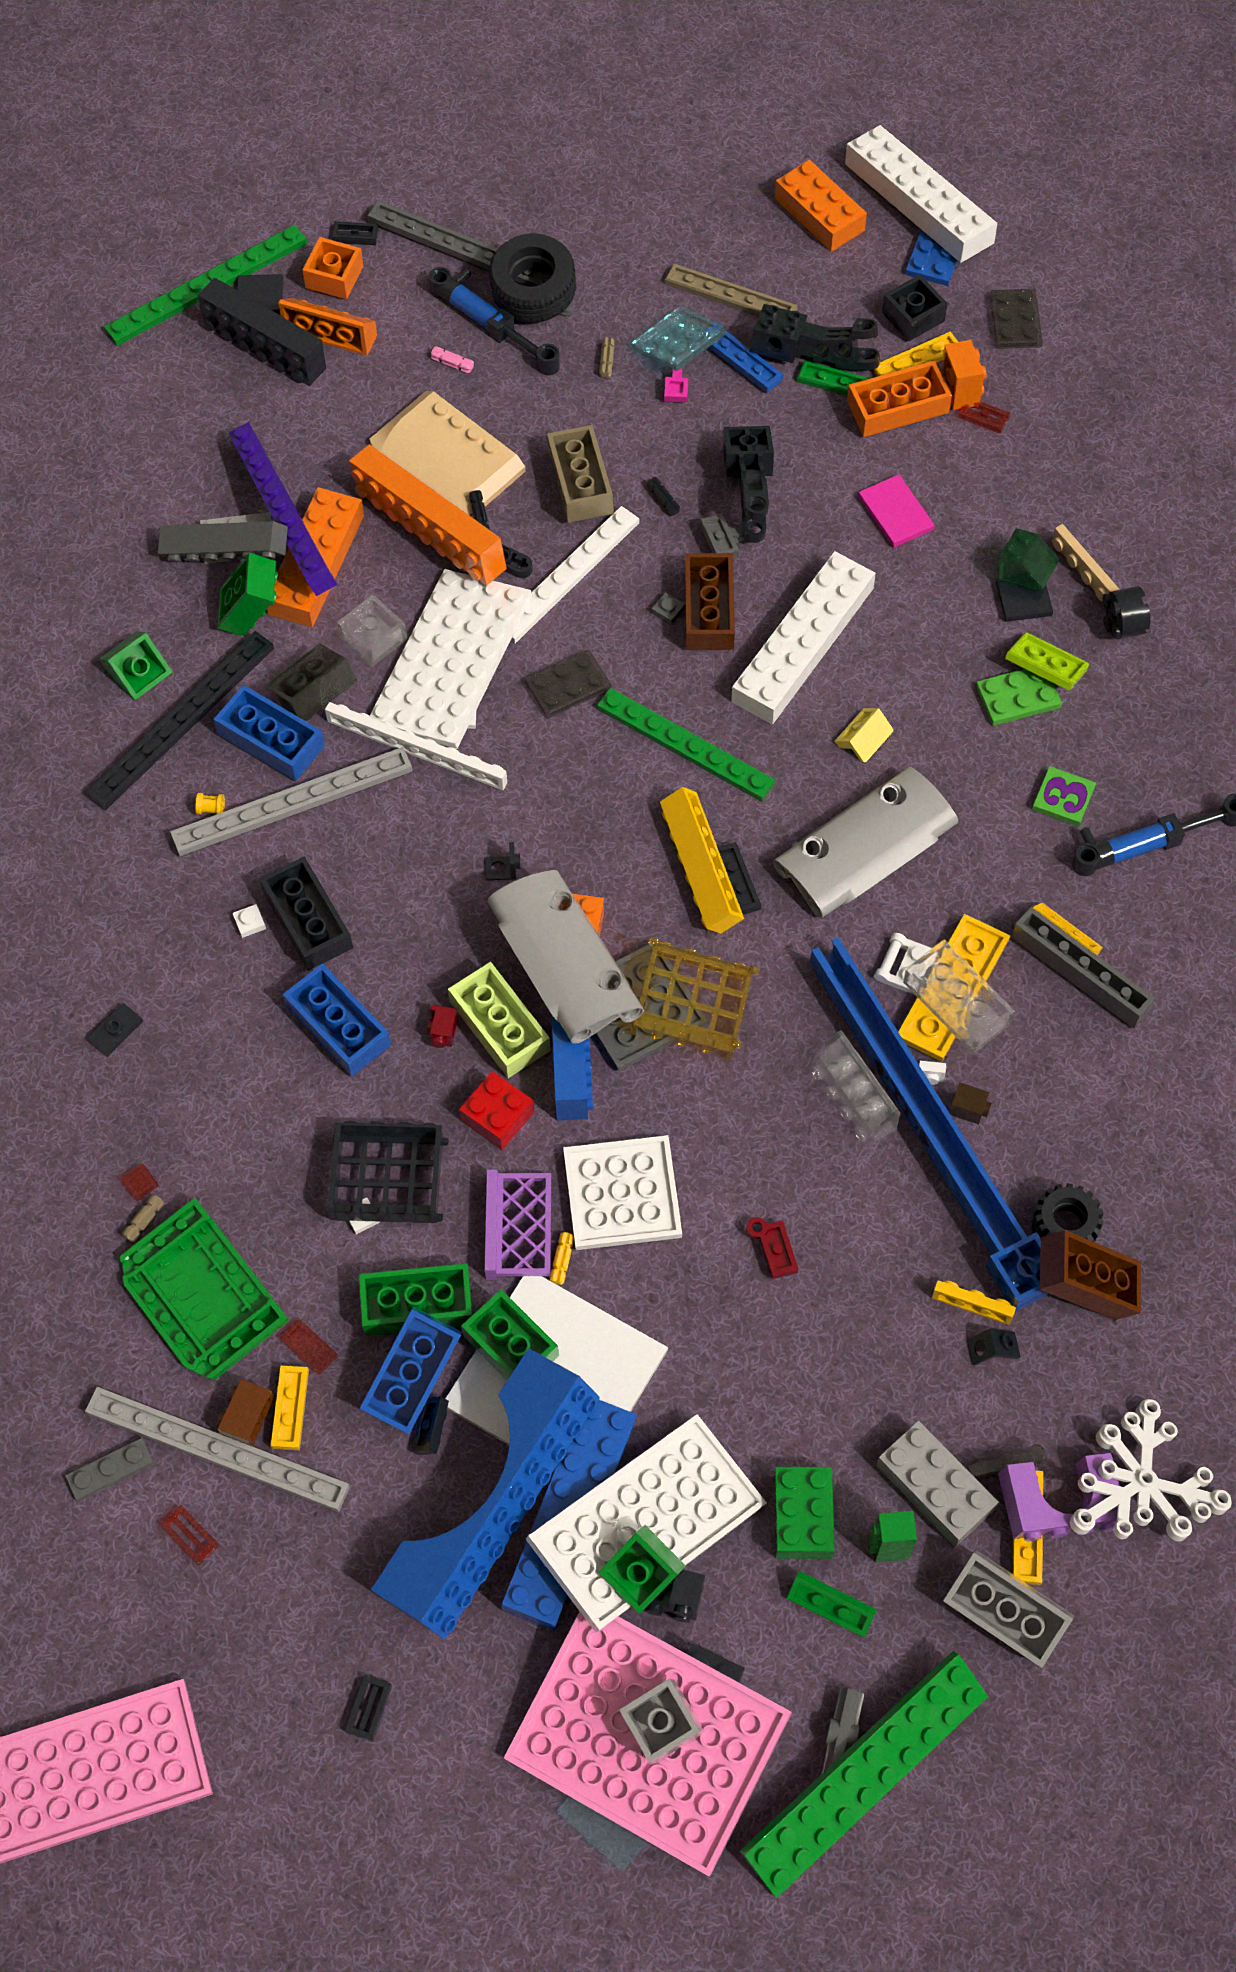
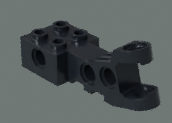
M763 304L753 330L749 352L790 363L794 362L795 357L800 358L801 355L814 358L813 362L822 364L824 360L835 363V368L843 370L868 371L879 367V351L875 348H858L857 340L873 337L875 339L878 336L877 322L875 320L857 318L852 327H823L806 322L808 315L801 314L798 311H790L775 305Z
M770 426L723 427V456L726 478H738L742 534L747 541L758 543L765 538L767 528L766 515L769 508V499L765 476H773L774 449ZM755 526L760 528L761 531L752 533L748 529Z

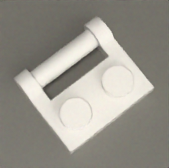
M893 933L889 940L891 943L881 967L876 970L874 978L892 987L917 995L934 956L935 949L909 940L900 933ZM899 949H905L907 952L896 976L889 973Z

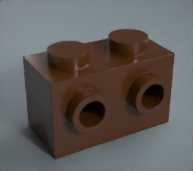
M241 1379L238 1386H234L229 1394L228 1401L230 1403L227 1410L222 1411L218 1417L217 1426L219 1433L253 1447L275 1399L272 1391Z

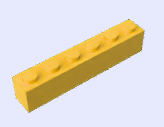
M681 787L660 801L663 809L662 816L670 828V837L677 847V856L684 866L685 878L693 890V899L700 909L703 925L708 930L723 933L742 921L744 917L697 792Z

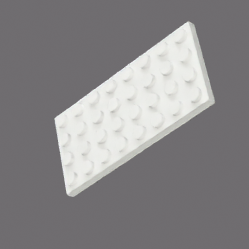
M444 569L370 717L380 722H388L400 730H409L423 739L429 738L437 744L457 749L532 597L531 590L492 581L486 586L479 580L475 581L470 575Z
M695 1415L531 1533L526 1538V1541L597 1633L632 1607L598 1572L640 1528L646 1525L687 1565L760 1510L767 1502L701 1418Z

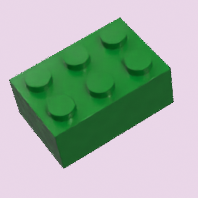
M252 553L247 554L220 588L218 629L245 636L250 629L254 628L257 620L264 616L268 607L272 606L276 600L277 593L274 591V585L278 577V572L275 571L276 561Z
M502 1289L461 1325L463 1337L507 1381L528 1348L551 1361H554L559 1356L558 1345Z
M776 1467L774 1473L776 1559H832L834 1555L832 1467Z

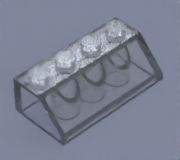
M840 1030L813 1056L811 1071L818 1081H823L829 1098L832 1101H837L841 1107L840 1112L847 1122L851 1121L854 1125L857 1138L862 1143L865 1141L870 1148L896 1133L900 1112L842 1030Z

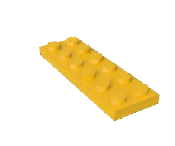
M966 914L963 915L898 1031L906 1045L943 1062L1005 949L1010 935Z

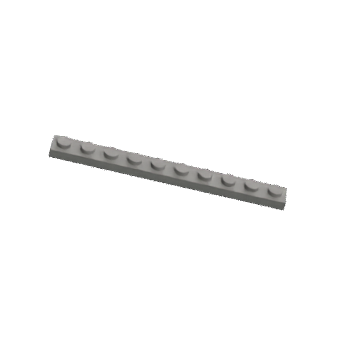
M401 747L170 831L179 856L410 773L412 772V766L404 748Z
M100 1387L96 1388L85 1410L89 1416L336 1512L340 1511L350 1488L348 1483Z

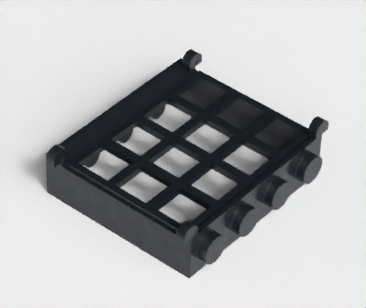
M355 1121L336 1123L335 1135H333L334 1147L328 1211L325 1213L326 1218L338 1221L437 1223L443 1221V1214H438L442 1146L448 1145L449 1138H443L442 1125L434 1123L410 1125L406 1122L384 1124L378 1121L371 1123H357ZM343 1142L362 1143L361 1158H342ZM368 1143H387L386 1159H367ZM393 1143L412 1144L411 1160L392 1159ZM418 1144H435L434 1160H417ZM341 1164L360 1165L359 1181L339 1180ZM366 1165H384V1181H365ZM391 1166H410L409 1182H390ZM416 1166L433 1167L432 1183L415 1182ZM339 1187H358L357 1204L337 1203ZM364 1188H383L382 1204H362ZM389 1188L409 1189L407 1205L388 1204ZM414 1189H432L431 1204L413 1205Z

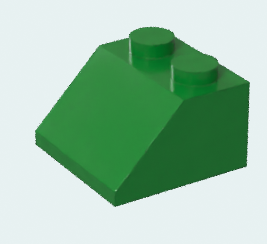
M136 631L99 659L111 678L133 700L138 699L173 673L146 632Z
M644 1525L598 1573L640 1614L686 1565Z

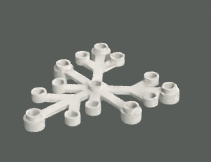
M1146 1399L1138 1405L1136 1413L1128 1412L1121 1419L1122 1427L1129 1431L1141 1446L1140 1465L1120 1440L1121 1433L1117 1426L1105 1424L1096 1433L1097 1443L1104 1449H1113L1129 1469L1118 1468L1115 1462L1105 1460L1098 1468L1099 1475L1107 1480L1113 1478L1128 1482L1129 1484L1125 1487H1120L1098 1481L1091 1473L1083 1474L1078 1480V1486L1083 1492L1089 1493L1092 1491L1109 1497L1089 1510L1078 1509L1070 1518V1526L1078 1534H1087L1094 1527L1096 1519L1118 1506L1117 1521L1113 1527V1532L1117 1538L1126 1539L1133 1532V1526L1129 1522L1130 1497L1138 1493L1137 1510L1133 1515L1135 1522L1140 1526H1146L1153 1519V1512L1149 1508L1151 1498L1168 1520L1166 1526L1168 1536L1175 1541H1183L1191 1534V1522L1188 1518L1179 1516L1161 1492L1179 1496L1191 1511L1193 1519L1199 1523L1205 1522L1211 1516V1513L1215 1515L1224 1514L1231 1507V1497L1224 1490H1214L1211 1493L1197 1489L1200 1486H1207L1213 1479L1212 1472L1206 1467L1199 1468L1194 1473V1476L1183 1484L1166 1481L1157 1477L1152 1471L1153 1448L1164 1441H1171L1177 1435L1178 1430L1173 1423L1165 1422L1158 1432L1154 1433V1423L1160 1416L1161 1410L1155 1400ZM1127 1419H1131L1134 1425L1130 1424ZM1164 1428L1168 1429L1171 1435L1167 1434ZM1104 1466L1109 1467L1112 1473L1107 1472ZM1200 1474H1203L1207 1480L1202 1479ZM1084 1479L1088 1480L1091 1486L1086 1485ZM1198 1510L1203 1511L1205 1516H1201ZM1140 1513H1144L1147 1519H1143ZM1081 1516L1084 1517L1088 1521V1523L1084 1522ZM1178 1523L1182 1525L1184 1529H1181L1178 1526ZM1119 1526H1123L1127 1533L1122 1532Z

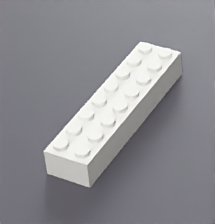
M881 125L847 143L845 165L960 263L994 244L997 222Z
M834 552L733 685L731 702L773 725L874 588L876 573Z

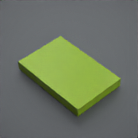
M1027 632L1012 646L1005 659L1069 691L1085 674L1090 665L1088 662Z

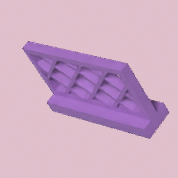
M487 1170L486 1280H497V1276H550L551 1173H498V1170ZM504 1181H515L521 1186L512 1196L503 1189ZM534 1181H546V1189L538 1196L529 1188ZM523 1191H526L534 1199L525 1208L515 1200ZM503 1196H505V1197L507 1198V1200H506L504 1203H503ZM545 1196H546V1203L541 1200V1199H542L543 1197H545ZM510 1203L520 1211L511 1221L503 1214V1210ZM537 1203L545 1209V1214L538 1221L528 1213ZM524 1215L533 1223L525 1233L514 1225ZM510 1228L520 1236L511 1246L503 1240V1234ZM537 1228L545 1234V1239L538 1246L528 1238ZM523 1241L533 1248L524 1259L514 1250ZM502 1245L507 1249V1250H505L503 1253H502ZM510 1253L519 1261L514 1268H502V1260ZM538 1253L545 1260V1268H532L527 1262Z

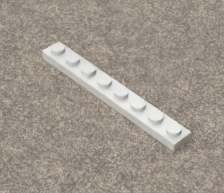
M622 506L532 592V597L511 641L516 643L639 524V518Z
M329 702L325 709L327 722L395 749L403 747L408 754L500 790H504L507 784L506 771L496 764H487L475 756L459 753L455 748H446L437 744L432 739L418 737L409 730H400L388 722L372 719L365 713L351 711L342 704L336 705Z

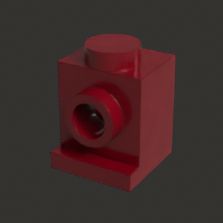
M431 1005L432 1019H429L427 1034L431 1036L430 1044L437 1048L452 1047L458 1023L457 1009Z

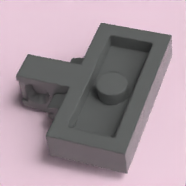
M723 514L700 520L699 525L712 553H733V558L738 557L739 549L737 546L739 543L747 541L743 537L742 526L735 528L728 526Z

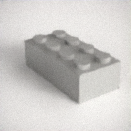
M920 1421L916 1422L878 1458L876 1466L955 1548L995 1511L999 1503Z
M978 1550L973 1553L943 1600L1041 1668L1074 1618L1072 1613Z

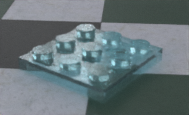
M679 306L631 342L634 351L678 371L709 346L716 343L726 334V329L722 324Z

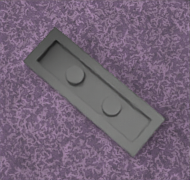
M143 1438L65 1476L76 1501L80 1502L155 1464Z

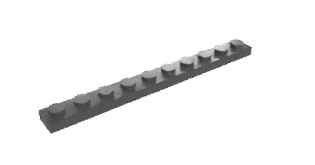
M379 200L367 215L368 222L378 224L380 227L486 270H489L492 257L498 249ZM528 270L518 275L514 281L528 287H534L544 284L552 275L542 270Z

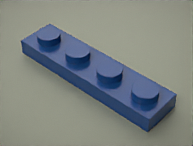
M716 324L702 336L701 343L766 393L783 380L781 372L756 353L749 352L750 348L720 325Z

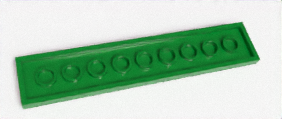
M952 1651L740 1850V1853L775 1898L783 1893L989 1697L958 1653Z

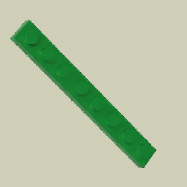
M612 688L608 690L597 705V710L761 802L775 785V779Z

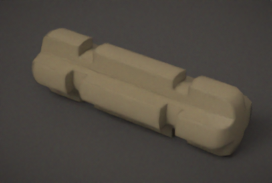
M604 337L602 339L599 376L602 378H609L612 374L614 339L612 337Z
M151 1195L146 1201L147 1205L142 1206L131 1220V1225L124 1229L122 1236L130 1242L136 1241L140 1235L139 1232L143 1231L156 1215L155 1211H159L164 1205L163 1200L158 1196Z

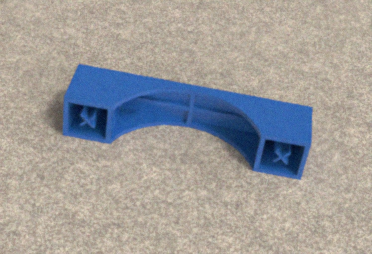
M529 1348L498 1394L508 1417L510 1443L507 1461L494 1491L475 1514L451 1531L426 1540H403L371 1589V1591L394 1608L444 1640L455 1629L457 1620L462 1612L471 1604L473 1595L478 1587L487 1579L489 1570L494 1562L503 1554L505 1545L512 1534L516 1533L519 1529L521 1520L535 1504L537 1495L543 1486L549 1482L553 1470L565 1457L569 1445L580 1434L582 1425L589 1414L595 1410L600 1399L597 1393L579 1375Z

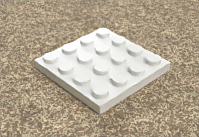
M668 1135L563 1147L576 1250L682 1238Z

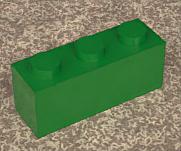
M913 1511L878 1514L877 1521L872 1524L870 1537H868L869 1554H874L875 1562L909 1560L917 1541Z

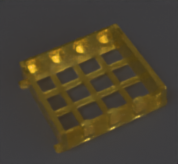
M651 938L649 945L653 947L638 1001L644 1007L646 995L663 999L665 1003L661 1016L644 1011L638 1019L633 1021L630 1034L635 1035L638 1027L652 1030L651 1037L654 1039H661L663 1034L677 1037L676 1043L680 1046H686L688 1041L702 1044L701 1050L705 1053H711L713 1048L727 1051L725 1060L730 1061L735 1048L741 1049L742 1042L737 1040L752 974L758 975L759 968L756 966L748 968L743 963L723 961L718 956L701 955L693 949L683 950L674 947L668 942H660L656 938ZM656 956L675 960L673 971L670 972L654 967ZM680 962L698 967L696 978L678 974ZM707 969L721 973L720 984L717 985L701 980L703 970ZM652 973L671 978L667 994L648 989ZM727 975L743 979L741 991L725 987ZM676 980L694 984L691 1000L672 995ZM699 986L718 991L714 1007L696 1002ZM723 993L739 997L736 1013L719 1009ZM670 1001L689 1006L685 1022L667 1018ZM694 1008L712 1013L709 1029L690 1024ZM718 1015L734 1019L731 1035L714 1031Z

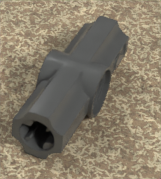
M840 1688L838 1692L834 1717L831 1718L825 1744H827L821 1774L857 1741L860 1728L858 1721L864 1693L858 1690Z

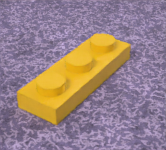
M1044 903L1033 907V909L1094 954L1098 955L1102 950V946Z
M938 1280L932 1299L1010 1325L1016 1307L1011 1306L1004 1299L994 1300L985 1297L980 1291H968L959 1288L956 1283L951 1281L941 1282Z
M280 1366L271 1440L272 1449L300 1450L309 1375L308 1367Z

